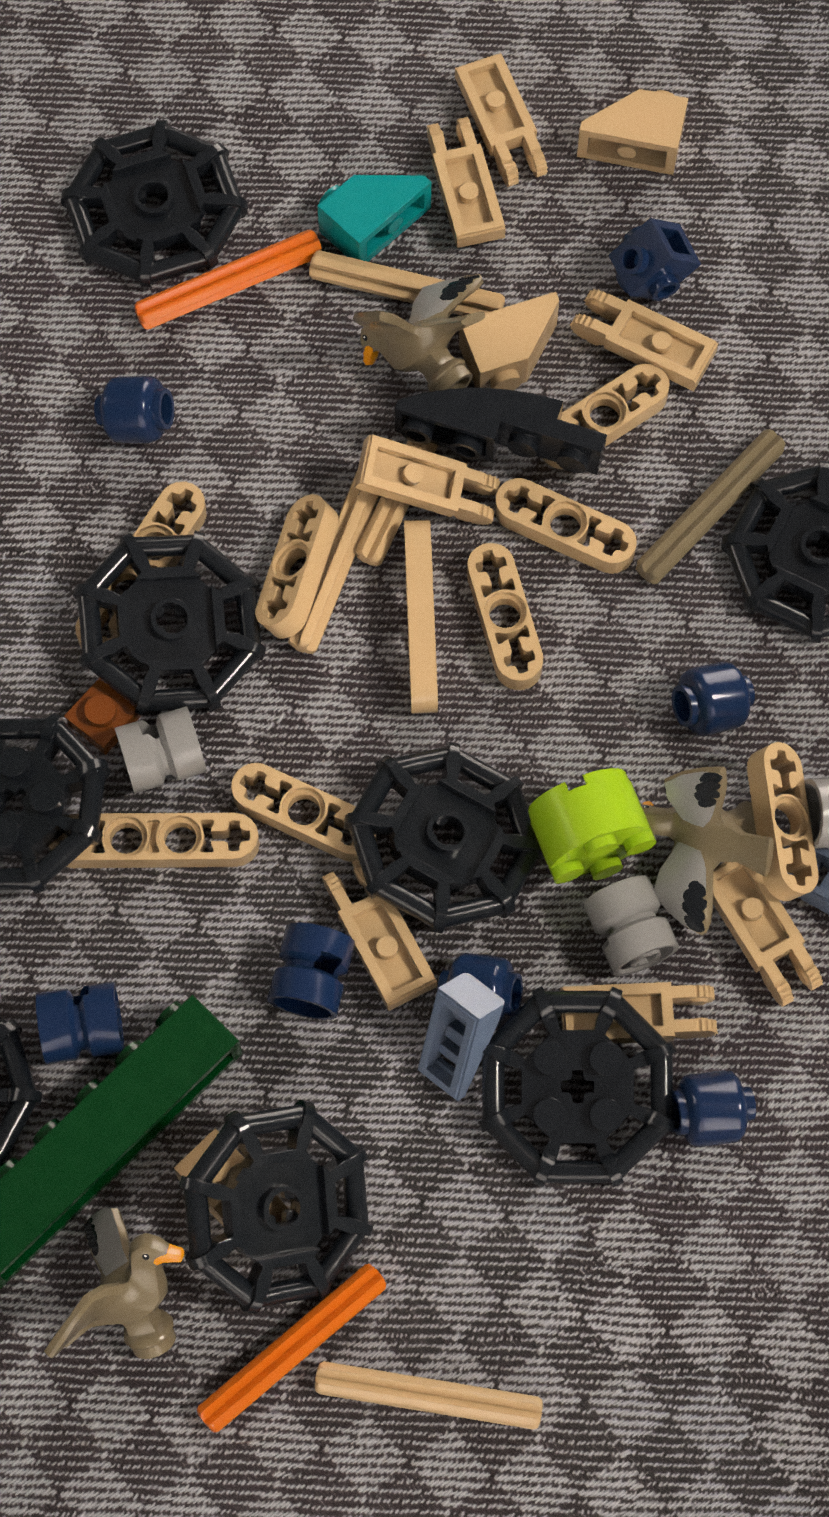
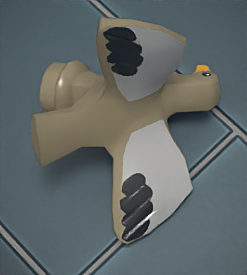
M480 274L466 275L423 287L413 302L409 322L396 314L386 311L375 310L354 313L353 320L355 323L364 327L361 329L360 341L363 348V362L365 365H373L380 352L388 363L399 372H421L428 382L429 392L466 388L471 382L473 374L466 368L465 360L454 358L450 354L447 345L457 331L483 320L485 313L476 312L454 318L449 317L459 303L480 288L484 283Z
M707 766L684 770L665 778L667 799L673 807H655L650 801H645L641 805L653 834L668 836L674 841L670 854L659 869L654 886L655 893L668 913L685 927L702 936L707 933L711 924L713 871L719 863L738 862L765 877L770 871L773 859L772 837L756 835L751 802H740L735 809L729 811L722 809L727 790V773L724 766Z
M118 1208L101 1209L94 1213L84 1224L85 1237L90 1253L101 1273L100 1286L86 1293L58 1328L44 1352L53 1359L64 1347L67 1348L91 1327L122 1324L125 1327L124 1343L132 1349L135 1356L141 1359L158 1357L167 1352L176 1340L173 1317L163 1309L158 1308L168 1292V1280L162 1263L181 1262L185 1251L182 1247L170 1244L161 1237L149 1233L135 1237L130 1244L120 1210Z

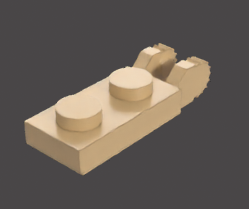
M499 53L455 68L456 82L490 156L495 157L497 169L505 185L510 187L519 184L518 168L509 150L523 146L526 161L535 177L546 175L548 167L537 140V129L502 54Z
M468 117L457 119L456 135L461 143V148L451 150L446 149L444 134L440 129V125L438 123L427 125V137L433 157L432 164L457 248L505 238L506 231L481 143L477 144Z
M599 289L590 290L584 300L586 302L585 305L588 306L587 308L591 312L596 313V315L599 314L601 317L615 322L610 326L595 318L592 319L590 316L579 313V315L576 314L570 324V329L573 330V333L595 346L604 345V349L635 364L656 365L667 374L669 380L695 391L717 352L718 343L715 340L629 299L627 301L621 300Z
M369 435L363 442L354 488L448 517L455 516L458 520L484 526L492 524L495 511L485 504L462 498V489L481 495H495L499 489L500 481L496 476L487 475L484 472L468 468L467 463L383 437Z
M359 859L352 862L353 872L359 884L365 888L367 883ZM334 872L322 877L329 896L338 910V918L347 935L355 941L354 948L388 1011L437 987L436 977L397 907L379 897L371 899L369 895L352 904L341 879Z
M725 862L716 867L713 871V905L756 973L760 971L765 986L779 1006L784 1007L794 1001L789 983L784 979L775 964L776 961L789 955L792 966L800 980L808 989L812 991L823 985L820 971L803 946L805 943L804 938L780 900L775 898L766 888L763 876L738 862Z
M671 982L560 987V991H610L611 987L622 990L621 996L666 1041H674L675 1037L693 1039L707 1038L718 1034L717 1021L713 1019L674 1020L673 1004L704 1005L715 1000L714 988L710 985L671 986ZM561 1013L562 1030H594L598 1013ZM613 1019L605 1035L615 1044L637 1043Z

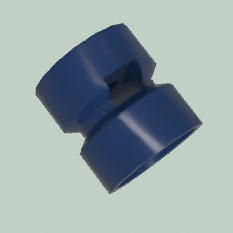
M302 922L286 925L279 951V958L285 965L274 971L267 998L268 1002L280 1010L297 1016L319 1020L337 1018L344 985L338 980V977L348 973L355 941L340 931L321 925Z
M114 981L83 986L79 996H73L67 988L36 993L37 1024L42 1054L46 1065L76 1061L83 1050H87L93 1058L120 1054L125 1048L121 1011Z

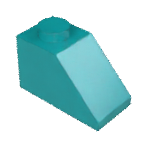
M353 175L341 186H332L320 199L317 205L319 232L345 256L369 262L431 209L432 182L425 175Z

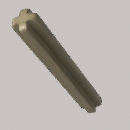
M771 429L763 430L637 561V573L650 584L659 583L750 488V484L758 479L783 454L786 444L783 438Z

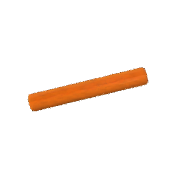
M306 230L137 301L134 304L137 319L144 329L149 330L310 262L314 253L322 250L320 240L313 230Z
M371 1264L363 1265L198 1406V1416L205 1425L214 1433L223 1429L380 1295L386 1288V1281Z

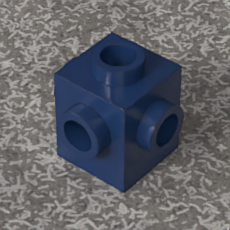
M649 218L643 225L627 232L622 239L623 242L608 255L617 271L616 279L618 284L629 296L656 301L664 300L676 293L680 288V282L701 265L681 225L654 218Z

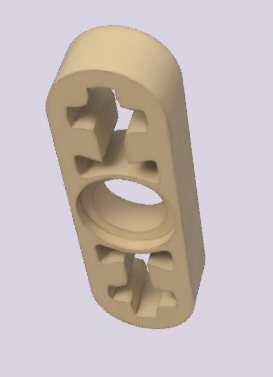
M636 365L562 412L561 420L578 425V421H580L582 427L607 434L606 447L664 408L670 386L668 376L656 365ZM641 383L645 388L652 385L655 386L653 397L644 392L633 398L636 395L637 384ZM632 399L631 408L629 411L626 402ZM608 406L617 412L619 420L612 426L603 427L592 421L590 413L597 407ZM543 458L548 465L557 469H563L556 462Z
M510 479L499 487L496 494L495 514L499 523L505 528L604 573L614 574L622 572L633 562L637 540L635 533L627 524L527 479ZM519 497L526 498L527 508L522 507L518 513L510 511V502H516ZM543 505L547 506L543 514L542 525L536 524L537 514H541ZM569 515L578 521L580 529L572 536L563 537L557 535L552 530L550 524L557 516ZM591 526L595 528L594 538L590 537L589 546L587 547L583 544L587 539L588 528ZM613 538L621 541L620 550H615L612 556L606 555L603 552L604 544H609Z
M316 494L300 498L290 508L255 610L257 621L271 634L280 639L295 635L307 622L339 525L337 512L322 497ZM306 557L302 568L297 573L289 576V571L293 564L300 558Z
M497 543L482 544L476 547L468 558V583L497 678L504 686L510 689L525 690L535 685L541 677L543 668L542 649L511 552ZM492 561L493 566L499 568L498 584L500 590L493 593L488 573L481 572L483 562ZM499 605H509L518 611L520 619L514 626L502 628L495 625L490 619L491 611ZM517 639L518 650L522 660H532L528 662L527 672L518 673L515 666H508L511 664L512 650L510 642Z
M775 742L754 752L750 756L747 763V774L756 835L772 837L773 839L771 868L768 875L763 876L765 886L775 898L781 901H791L813 891L817 886L819 874L802 764L797 753L789 745ZM776 808L783 811L790 822L789 834L784 833L778 827L775 820Z
M250 763L241 767L235 773L231 783L232 795L236 807L243 814L344 861L353 862L358 859L354 843L352 842L351 845L344 844L343 833L340 830L328 826L327 835H321L328 824L330 811L336 813L334 815V825L344 829L345 815L353 812L356 806L265 764ZM258 780L265 781L266 792L278 799L281 797V790H287L280 801L279 813L273 812L275 809L274 800L258 794L254 801L248 800L247 789L244 787L245 784L255 786ZM299 800H310L319 807L320 813L313 823L299 825L290 819L288 815L290 807Z

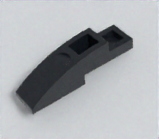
M459 388L432 391L398 399L395 406V432L401 433L407 440L416 444L427 445L433 443L449 448L457 456L468 460H478L481 458L493 462L498 446L502 445L521 457L532 458L538 456L556 462L561 468L569 472L583 473L586 471L597 475L604 457L607 434L562 421L563 401L508 389Z

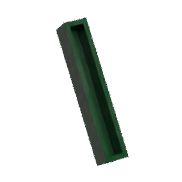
M194 995L190 996L183 1004L176 1001L168 1006L155 1022V1026L158 1028L143 1043L139 1040L131 1042L117 1056L114 1062L117 1068L102 1082L99 1079H94L77 1094L74 1099V1103L77 1106L61 1121L54 1118L46 1123L33 1138L32 1142L35 1146L20 1161L12 1158L0 1167V1289L243 1054L240 1041Z

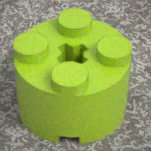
M609 768L583 774L586 785L569 791L566 783L563 782L543 793L529 806L528 813L531 826L556 884L572 881L587 873H591L594 880L610 877L623 869L622 859L645 852L656 845L657 841L632 782L623 769Z

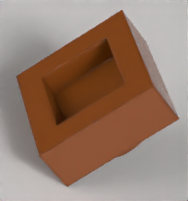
M100 678L64 715L67 718L68 725L105 755L118 742L115 728L138 721L141 716L134 713L136 709Z

